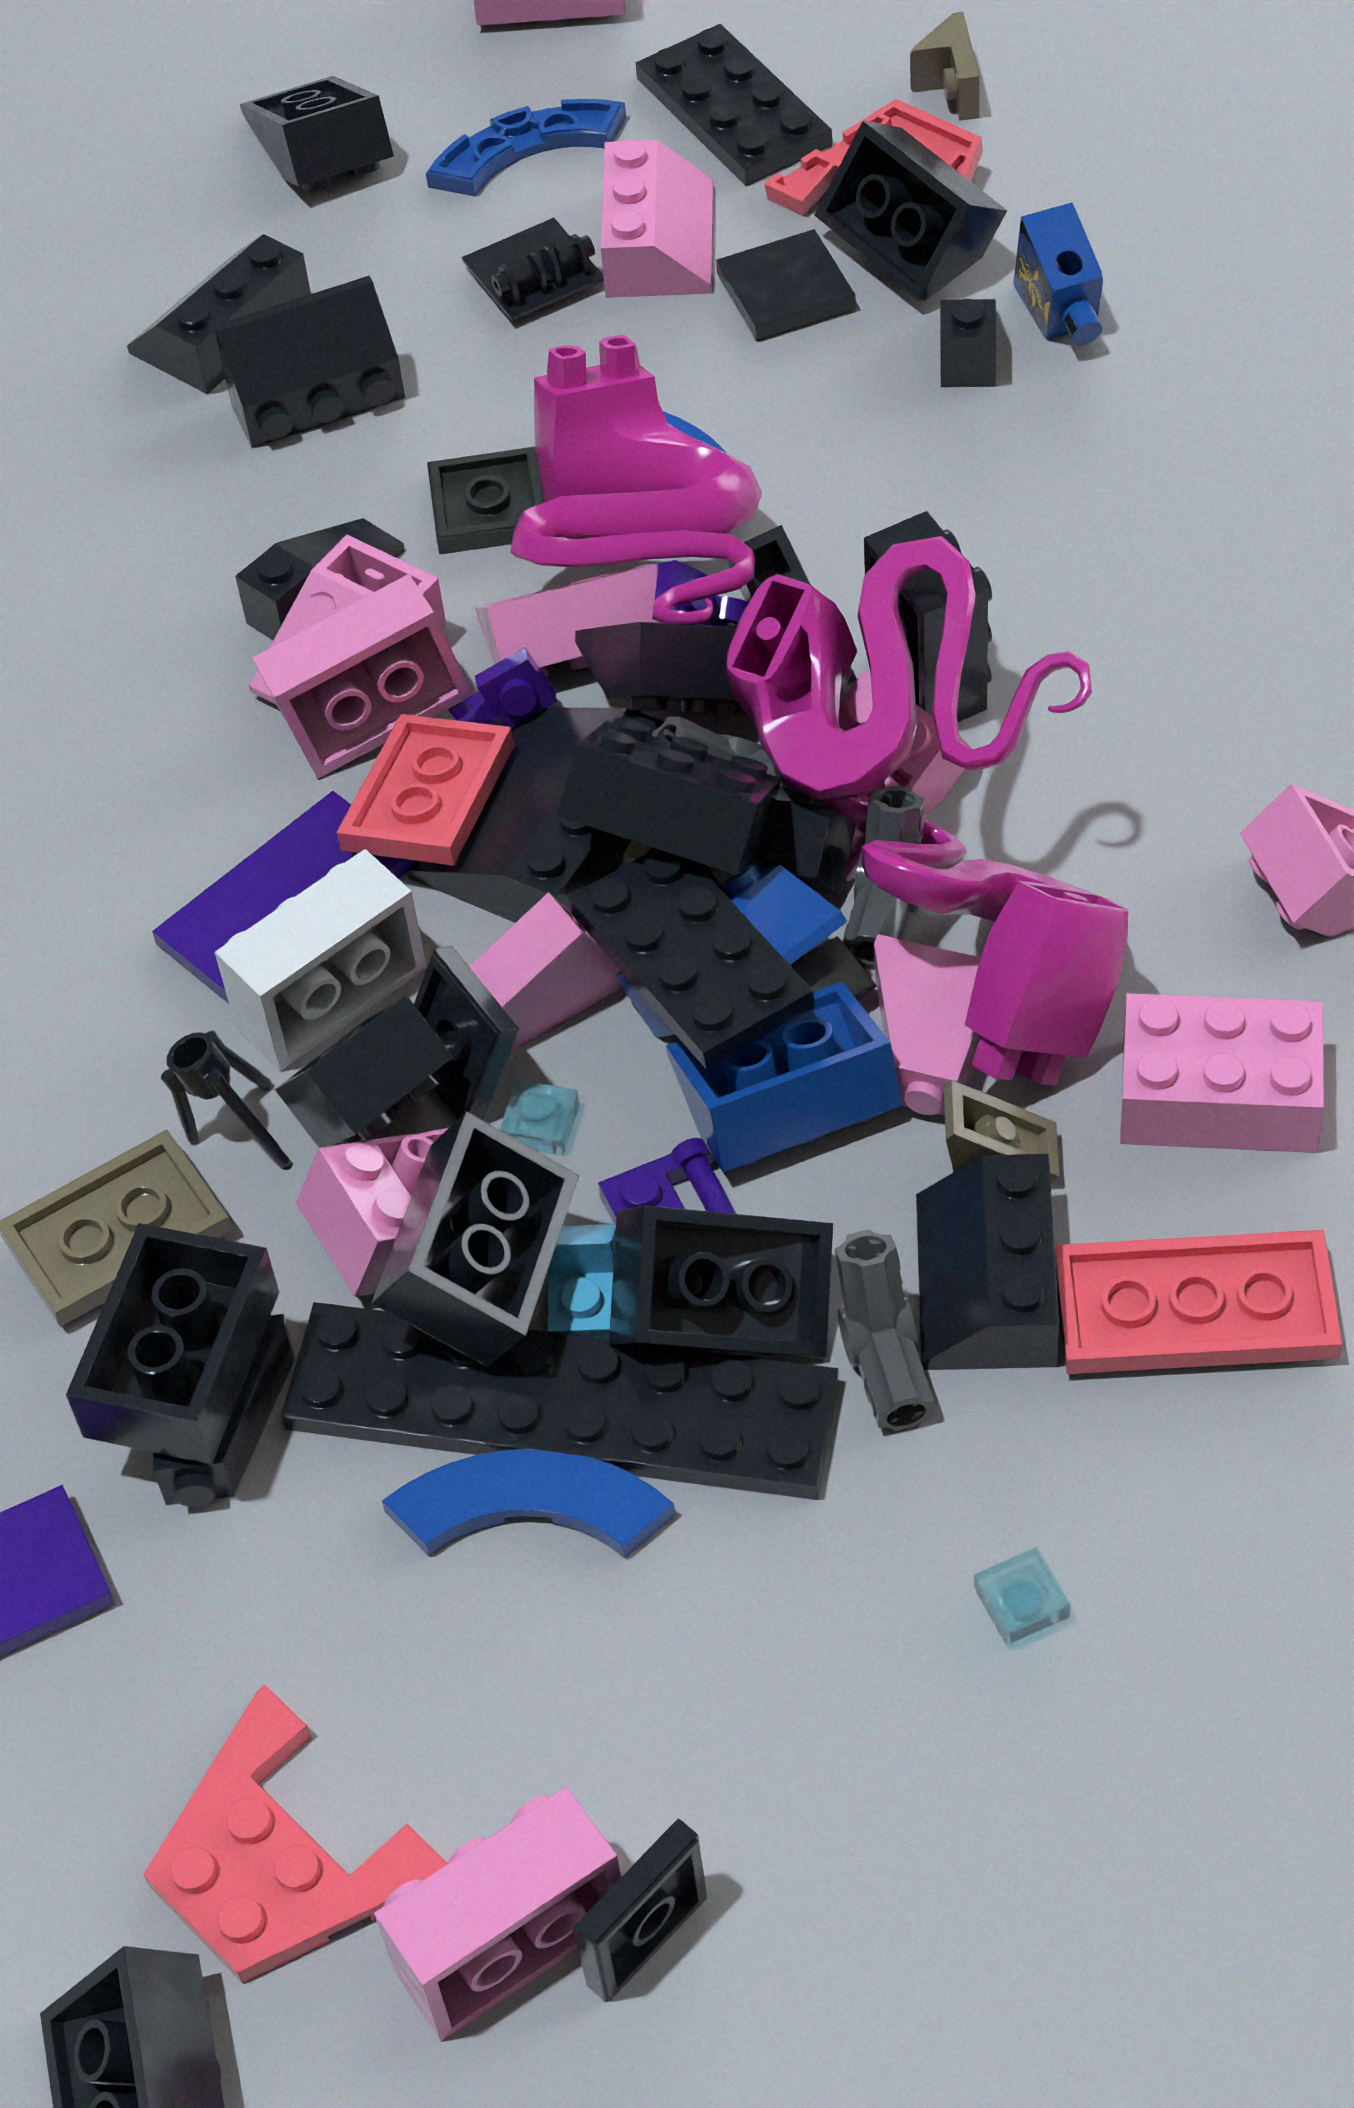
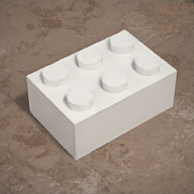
M366 849L345 863L333 867L325 877L297 896L282 902L274 912L246 931L237 933L223 947L215 951L236 1029L280 1072L427 969L412 891Z

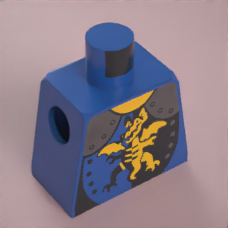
M1071 202L1021 216L1013 285L1044 337L1053 339L1069 334L1074 344L1084 345L1095 340L1102 332L1098 313L1103 275L1077 211Z

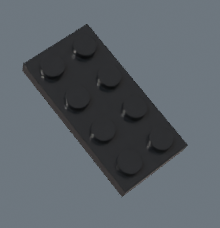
M721 23L635 62L637 79L745 186L801 161V158L815 149L822 151L832 146V129Z
M654 849L568 896L571 914L705 1069L712 1067L815 1008L814 993L810 986L695 861Z

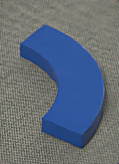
M603 99L561 100V107L531 112L530 107L525 106L491 118V126L471 137L465 134L462 135L438 156L426 172L428 188L476 197L480 189L495 174L530 155L568 147L605 149V142H613L626 119L625 103Z
M533 1449L502 1450L453 1461L417 1477L382 1500L385 1513L428 1556L460 1536L481 1528L505 1523L508 1517L533 1516L552 1518L553 1524L567 1526L589 1534L607 1544L625 1558L675 1516V1507L672 1501L655 1487L628 1471L591 1457Z

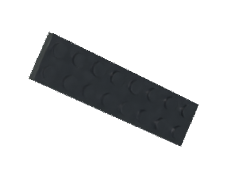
M313 1302L281 1418L285 1430L472 1455L517 1449L564 1453L598 1459L638 1477L818 1500L839 1387V1368L691 1349L609 1345V1339L528 1329L525 1337L490 1366L486 1367L386 1311Z

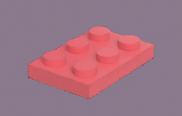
M400 714L336 832L341 851L360 853L366 849L371 855L455 865L515 746L511 727Z

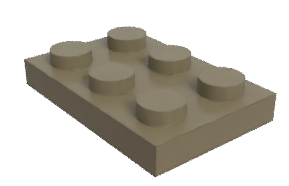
M167 1129L0 1220V1235L60 1327L105 1303L138 1223L214 1238H221L233 1231L229 1216Z

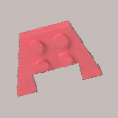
M895 99L842 132L843 140L825 152L815 149L800 159V168L784 178L780 173H777L769 178L764 186L767 199L805 216L827 191L862 121L903 128L970 182H972L983 153L982 139L976 134Z
M266 1685L262 1686L252 1698L143 1874L148 1886L242 1984L329 1943V1935L367 1917L371 1921H375L374 1912L384 1907L385 1900L395 1889L411 1880L419 1879L423 1881L448 1864L419 1834L406 1824L352 1874H347L258 1785L311 1738L307 1725Z

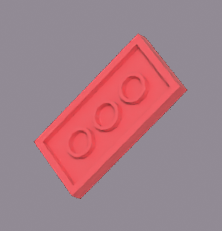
M1324 1229L1055 1245L1056 1282L1066 1374L1340 1359L1342 1339Z

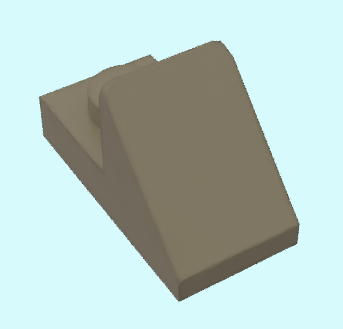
M964 12L952 13L915 45L910 53V88L912 92L943 89L945 100H954L959 121L979 118V73Z
M954 1080L944 1085L946 1144L953 1172L982 1155L1049 1154L1050 1180L1053 1182L1059 1177L1056 1122Z

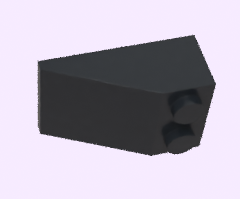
M335 76L240 104L244 118L282 177L297 186L302 185L303 190L325 187L333 182L331 176L350 171L351 175L373 172L380 168L379 161L394 157L379 95Z
M647 1205L617 1211L609 1345L826 1358L833 1223Z

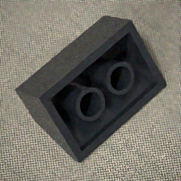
M862 121L814 216L917 300L926 301L983 257L1008 210L903 128Z
M262 234L228 258L127 345L129 354L197 390L209 394L225 379L213 325L310 295L311 290L303 253Z
M370 275L213 325L231 406L251 448L405 398L398 354Z
M634 622L575 630V643L607 699L631 700V711H667V701L681 702V713H717V704H731V715L748 716L734 699L727 677V651L737 627Z
M1049 1154L982 1155L916 1194L920 1339L923 1370L1057 1367L1059 1317Z
M123 1946L40 2013L53 2108H225L220 2082L221 2069L216 2059L208 2012L209 1998L204 1988L199 1954Z

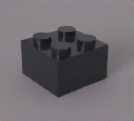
M405 995L367 1017L274 1090L319 1148L332 1146L338 1142L348 1144L359 1142L361 1139L366 1141L394 1120V1116L388 1110L390 1107L396 1111L409 1101L414 1103L440 1084L443 1078L437 1070L451 1060L453 1055L409 997Z

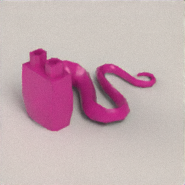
M611 336L599 341L600 365L586 367V352L579 346L564 345L550 348L547 375L534 377L535 450L544 503L524 510L519 516L513 532L510 553L517 558L537 565L557 567H585L648 559L684 557L727 559L735 564V566L672 587L654 600L652 616L663 623L696 625L707 621L713 614V604L708 597L739 590L754 578L755 556L753 550L739 538L728 534L754 518L762 490L751 467L734 456L693 438L667 423L658 401L655 376L639 364L636 344L627 336ZM578 536L594 537V538H585V539H576V540H574V539H566V538H558V537H578ZM705 599L704 603L707 606L706 609L692 612L671 610L676 605Z
M942 536L893 544L863 578L857 616L871 672L873 708L866 723L848 731H843L839 728L840 692L844 691L851 676L849 669L858 651L846 619L836 603L824 596L812 585L779 574L766 579L756 590L742 613L727 651V677L734 699L756 724L760 744L784 784L817 799L831 801L873 792L909 759L917 732L913 662L898 611L899 593L913 575L930 569L941 576L947 597L935 671L932 708L933 721L943 759L971 772L1001 765L1018 745L1041 682L1057 670L1070 668L1076 672L1081 685L1076 698L1067 704L1048 706V710L1052 713L1071 712L1083 706L1092 694L1090 666L1071 651L1047 654L1026 669L1001 729L990 744L976 749L961 743L957 722V707L961 673L969 641L976 595L969 560Z
M857 796L838 801L815 798L825 806L834 807L843 814L867 822L868 801L862 800ZM923 818L924 828L921 844L875 840L861 846V864L865 875L877 888L906 903L939 914L973 915L994 922L979 961L965 1026L981 1035L971 1063L973 1067L991 1077L1004 1080H1012L1016 1070L1018 1074L1031 1081L1056 1086L1067 1056L1088 1058L1119 984L1128 935V909L1108 898L1090 893L1050 876L1010 864L985 859L961 861L967 854L966 847L954 835Z

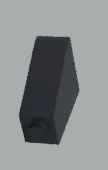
M284 1314L271 1315L213 1464L153 1452V1472L166 1505L180 1504L196 1507L206 1505L213 1501V1499L234 1497L295 1360L294 1347Z

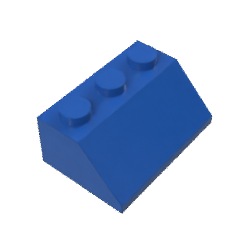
M752 864L743 868L737 875L733 874L722 883L726 896L789 965L848 922L838 908L781 865L757 871ZM621 971L615 975L654 1036L674 1035L675 1033L627 977Z
M843 982L813 992L815 1008L708 1069L704 1068L681 1040L666 1045L669 1060L700 1137L705 1141L709 1151L723 1172L736 1167L752 1165L763 1157L795 1145L811 1143L822 1135L857 1122L873 1120L879 1114L903 1106L891 1042Z

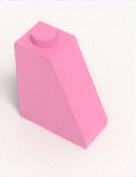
M549 892L469 966L519 1028L511 1051L623 989L615 976L620 972V969L576 920L571 911Z
M878 934L874 943L875 983L877 985L883 1032L892 1046L902 1105L920 1114H939L945 1116L944 1085L954 1080L969 1087L975 1070L971 1063L981 1035L965 1026V1021L981 957Z

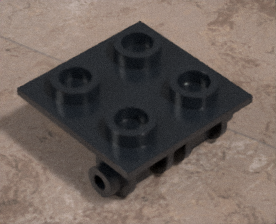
M554 217L462 257L463 263L511 321L604 281L603 274L589 259V257L595 255V248L588 235L579 237L577 234L570 236Z

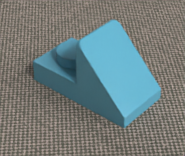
M616 1224L562 1226L548 1268V1332L609 1339Z

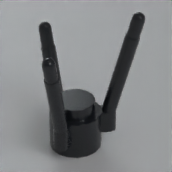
M215 1031L191 1033L175 1042L166 1057L169 1069L162 1073L161 1080L172 1094L188 1142L196 1143L199 1140V1134L187 1093L205 1100L213 1099L220 1095L281 1168L288 1167L290 1165L289 1157L230 1086V1067L264 1090L271 1087V1080L225 1046Z

